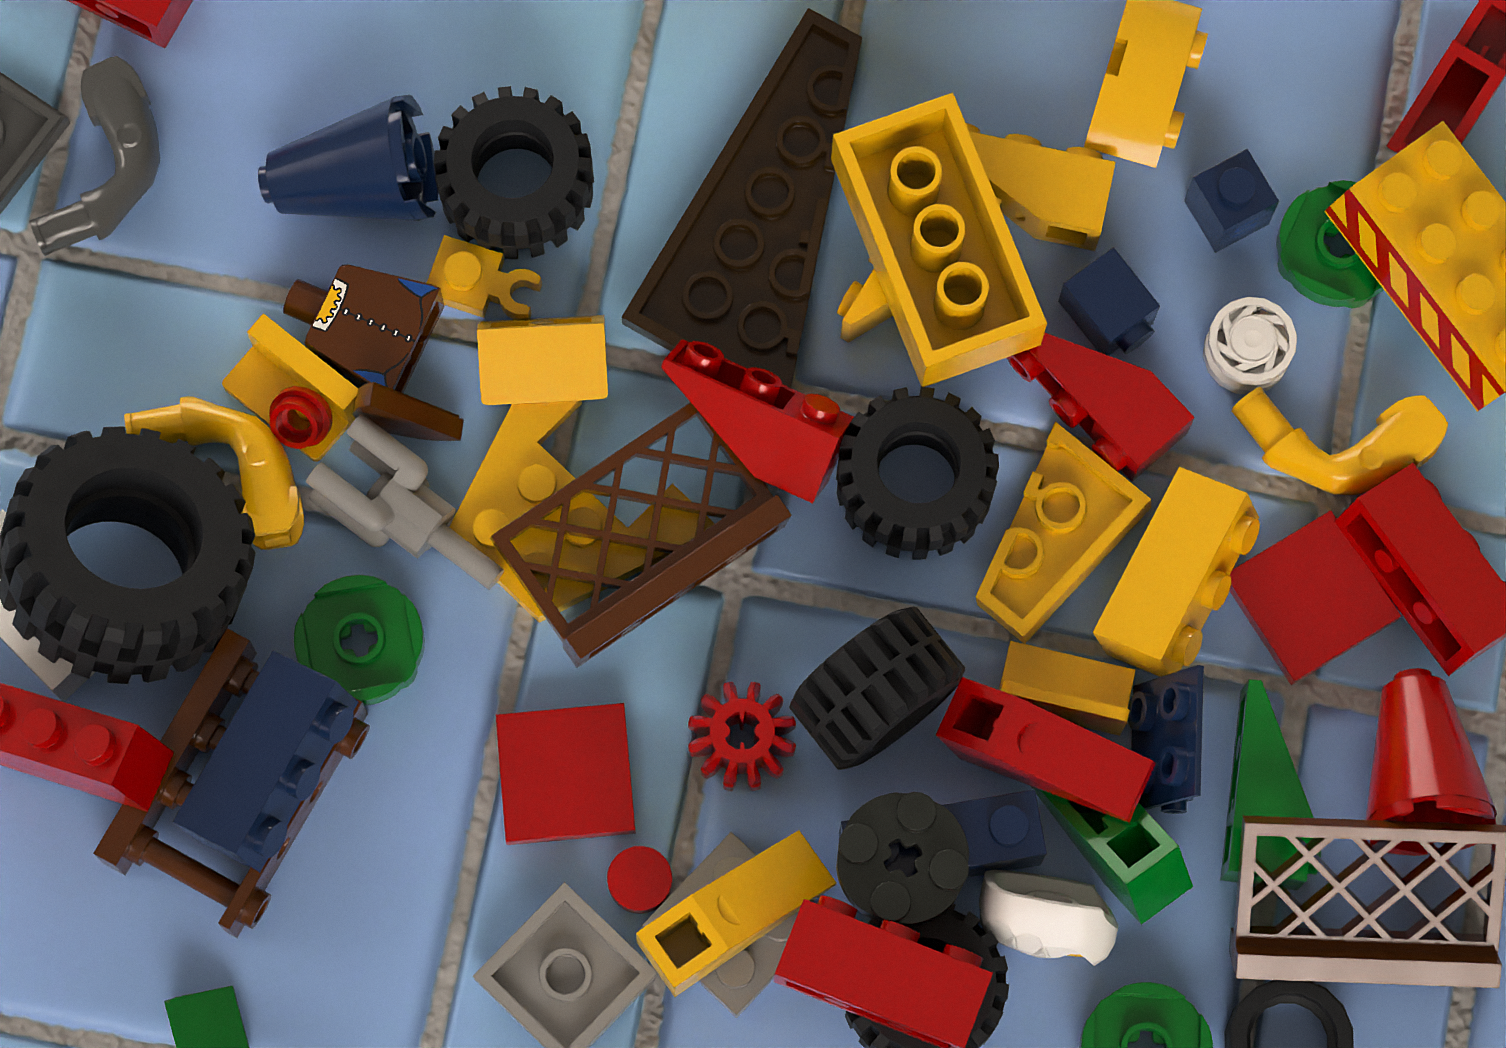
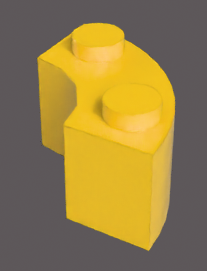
M1127 0L1084 144L1085 148L1154 168L1157 166L1162 146L1175 149L1185 113L1173 109L1185 68L1187 66L1198 69L1208 33L1197 30L1202 8L1174 0Z

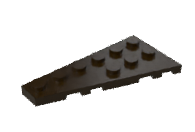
M810 8L807 9L621 318L624 326L670 351L682 339L688 342L700 341L718 348L724 354L725 359L745 368L757 367L768 370L777 375L783 385L791 388L836 172L831 161L833 134L842 132L845 128L862 44V37Z

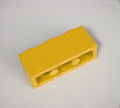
M1182 467L1178 468L1093 630V634L1108 656L1159 677L1178 672L1183 665L1189 666L1195 660L1202 644L1203 634L1201 630L1211 610H1218L1225 602L1231 586L1230 573L1240 554L1246 555L1250 552L1259 533V516L1248 493Z

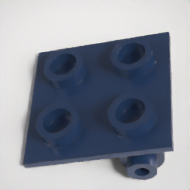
M1193 666L1133 686V696L1128 705L1130 710L1128 724L1132 729L1131 750L1156 763L1138 802L1145 810L1161 806V812L1182 814L1187 812L1188 801H1192L1194 797L1201 796L1204 666Z

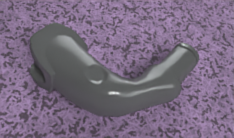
M118 56L107 58L83 70L81 77V95L94 127L102 126L111 145L115 160V174L105 184L81 193V201L29 220L36 241L44 256L97 235L99 240L108 237L154 183L160 165L157 128L150 108L151 102L134 68Z

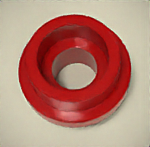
M293 386L282 390L272 401L269 409L272 433L279 442L290 448L302 449L315 446L324 440L332 427L333 418L329 405L321 395L306 387ZM296 410L303 413L309 420L301 418Z

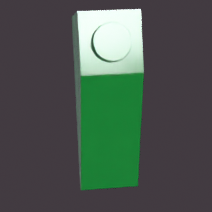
M1249 679L1240 691L1220 880L1238 882L1243 815L1313 818L1263 682ZM1257 836L1256 858L1271 873L1299 851L1286 837ZM1301 837L1306 844L1313 839ZM1321 851L1317 853V855H1318L1320 858H1321ZM1307 861L1281 884L1286 889L1298 890L1307 881V874L1316 875L1318 870ZM1254 871L1253 885H1257L1263 879Z
M1030 786L1035 790L1037 796L1102 882L1141 925L1193 887L1179 845L1139 803L1128 823Z

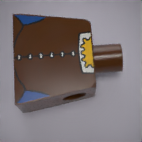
M345 264L339 267L328 291L297 279L286 297L283 313L311 325L304 342L306 348L358 389L364 384L376 382L404 393L444 309L441 289L435 285Z

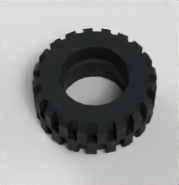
M124 426L103 427L99 437L93 438L90 431H83L68 436L64 450L60 445H51L37 456L34 467L25 469L16 483L14 494L9 501L1 529L0 600L3 608L7 611L16 610L12 622L13 626L23 639L29 640L35 636L40 641L37 652L46 659L56 663L59 658H62L73 664L71 673L88 679L91 672L94 671L108 674V683L128 684L131 675L141 674L143 682L149 683L166 679L171 665H173L177 672H184L198 664L202 653L212 652L228 628V625L232 624L253 570L256 552L251 545L255 537L252 518L247 513L241 514L246 501L238 487L233 483L225 486L222 482L225 471L211 458L203 462L194 456L196 447L180 439L177 440L176 444L159 439L161 432L142 428L140 435L126 434ZM100 522H121L140 527L152 533L166 544L177 559L182 576L168 584L154 588L136 589L112 584L93 574L78 560L70 547L67 536L84 526Z

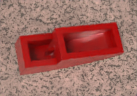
M1479 0L1386 147L1399 153L1442 121L1445 122L1461 145L1463 144L1506 77V0Z

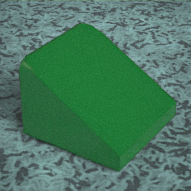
M233 986L183 995L164 1001L176 1048H250Z

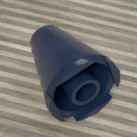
M412 95L395 96L269 152L266 157V166H261L258 170V183L263 200L267 204L273 203L276 210L281 214L414 221L434 217L436 211L426 206L427 202L438 201L439 195L435 179L434 148L430 133L418 134L412 117L423 115L419 104Z

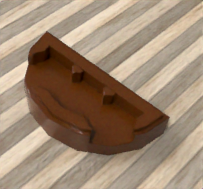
M376 382L359 387L352 412L355 418L360 414H364L387 433L434 441H461L464 419L459 418V415Z

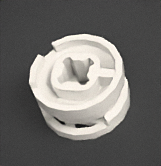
M1245 297L1231 301L1217 313L1204 340L1203 359L1208 373L1219 386L1236 394L1247 395L1258 387L1268 391L1282 379L1296 352L1297 334L1292 319L1279 305L1265 298Z

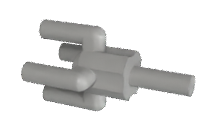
M360 414L347 430V434L354 439L349 451L381 476L365 496L324 463L320 462L306 480V483L314 488L309 499L370 546L382 547L391 538L417 559L425 551L433 547L490 590L500 579L504 569L447 526L456 509L429 489V482L426 479L428 474L426 462L364 414Z

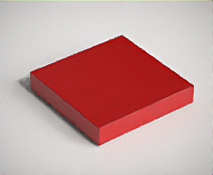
M1331 510L1237 566L1230 573V593L1291 686L1397 622L1401 617L1372 571L1334 522L1337 518Z
M624 703L495 714L505 840L507 845L636 834Z

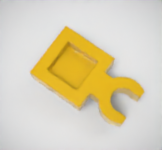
M447 235L443 236L426 282L441 289L445 306L484 318L489 303L493 302L500 304L503 312L513 320L530 319L531 307L515 302L512 299L513 292L521 287L540 291L542 287L541 277L529 269H515L509 273L501 272L504 264L503 253Z

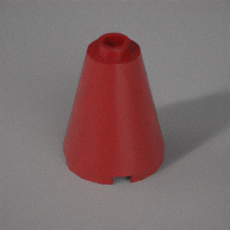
M1413 668L1398 672L1394 675L1393 681H1390L1382 688L1365 820L1496 825L1497 813L1445 680L1432 676V672L1427 669ZM1370 840V844L1373 846L1380 840ZM1401 841L1388 852L1390 854L1409 856L1428 855L1424 847L1419 842ZM1467 844L1460 850L1469 848L1476 844Z

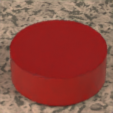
M646 846L630 847L620 852L611 862L607 874L608 889L613 900L622 909L637 914L649 913L658 909L669 897L673 883L672 871L666 858L657 850Z

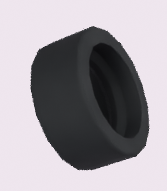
M1272 980L1255 987L1233 1009L1224 1031L1225 1048H1251V1030L1255 1020L1267 1008L1280 1003L1297 1004L1309 1009L1321 1021L1327 1035V1048H1354L1353 1026L1344 1005L1327 988L1311 981Z

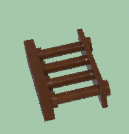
M227 628L160 740L174 754L148 812L122 804L93 854L103 864L125 876L133 863L141 866L146 862L227 907L218 924L227 933L238 938L244 926L253 929L260 921L271 900V894L265 891L341 759L343 756L352 759L357 754L366 739L370 725L364 722L368 713L363 703L356 699L358 704L353 711L352 725L346 736L340 742L334 744L321 766L320 779L315 790L307 799L301 801L287 825V835L282 847L273 857L268 858L260 873L250 868L241 885L159 840V832L153 828L166 806L173 810L178 805L181 807L194 786L191 783L192 775L188 774L187 771L198 752L208 753L211 749L215 750L227 729L224 727L225 719L220 717L230 698L232 695L238 698L244 693L247 695L260 673L257 671L258 664L253 661L257 652L250 640Z

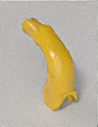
M1261 387L1254 389L1244 396L1231 410L1265 452L1262 460L1266 465L1333 495H1359L1374 488L1411 463H1414L1417 468L1421 467L1437 452L1448 427V422L1444 415L1426 396L1406 397L1382 412L1376 419L1377 427L1351 448L1329 455L1318 448L1301 427L1294 429Z
M191 396L180 397V404L124 414L126 434L140 435L141 429L144 428L161 432L159 439L175 444L178 439L184 442L187 441L192 446L205 443L229 444L238 457L242 496L246 501L241 514L247 513L253 521L255 537L252 543L260 550L285 548L298 544L304 527L301 494L295 484L292 467L281 442L272 433L271 428L258 417Z

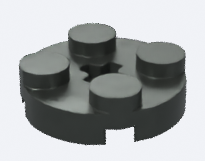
M922 792L889 793L868 801L850 817L839 837L836 871L845 896L861 914L881 922L889 920L906 927H915L935 920L954 904L968 876L969 847L965 833L957 819L944 806L934 802L930 796ZM900 842L906 849L914 846L919 851L921 856L914 861V867L917 871L914 875L906 877L900 869L892 872L887 870L884 862L892 856L889 846Z

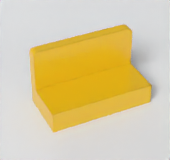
M263 313L247 331L252 344L251 349L223 379L222 385L226 392L269 426L271 403L282 390L288 387L301 386L321 395L332 412L331 430L319 444L299 449L315 462L320 461L356 419L352 412L354 401L357 399L358 388ZM296 410L301 418L309 420L303 413Z
M604 315L479 321L477 343L480 391L483 404L500 405L595 400L607 397L608 381Z
M1010 641L999 690L1022 698L1081 727L1120 736L1129 717L1130 710L1127 708L1136 670Z

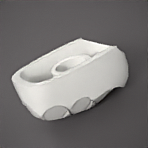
M988 870L984 874L979 898L980 925L986 933L991 930L1000 944L1037 958H1060L1065 955L1084 957L1093 966L1108 957L1115 944L1118 923L1110 908L1096 892L1095 885L1059 877L1009 870Z

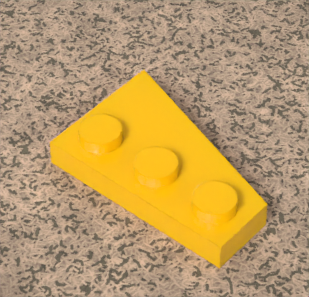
M1056 421L1048 436L1046 449L1036 471H1032L1023 491L1024 497L1010 528L1006 529L975 596L977 605L1023 644H1026L1152 508L1150 497Z

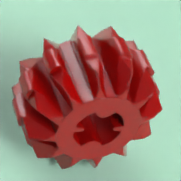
M733 682L724 683L723 695L726 703L722 705L715 697L705 694L701 698V706L711 718L704 716H691L689 718V730L704 736L688 744L690 756L701 757L711 755L703 763L700 769L701 775L708 779L723 767L726 769L723 788L728 791L734 790L737 774H746L747 784L751 791L759 790L761 788V776L758 769L762 767L771 777L778 779L783 775L784 768L774 755L792 757L795 754L796 744L789 739L780 737L796 728L795 718L786 715L773 718L783 706V698L779 694H775L761 705L758 703L761 685L757 682L750 683L746 699H738L737 689ZM739 724L740 730L743 731L744 724H748L755 728L753 735L754 746L745 749L744 742H741L740 749H736L729 745L731 738L730 727Z

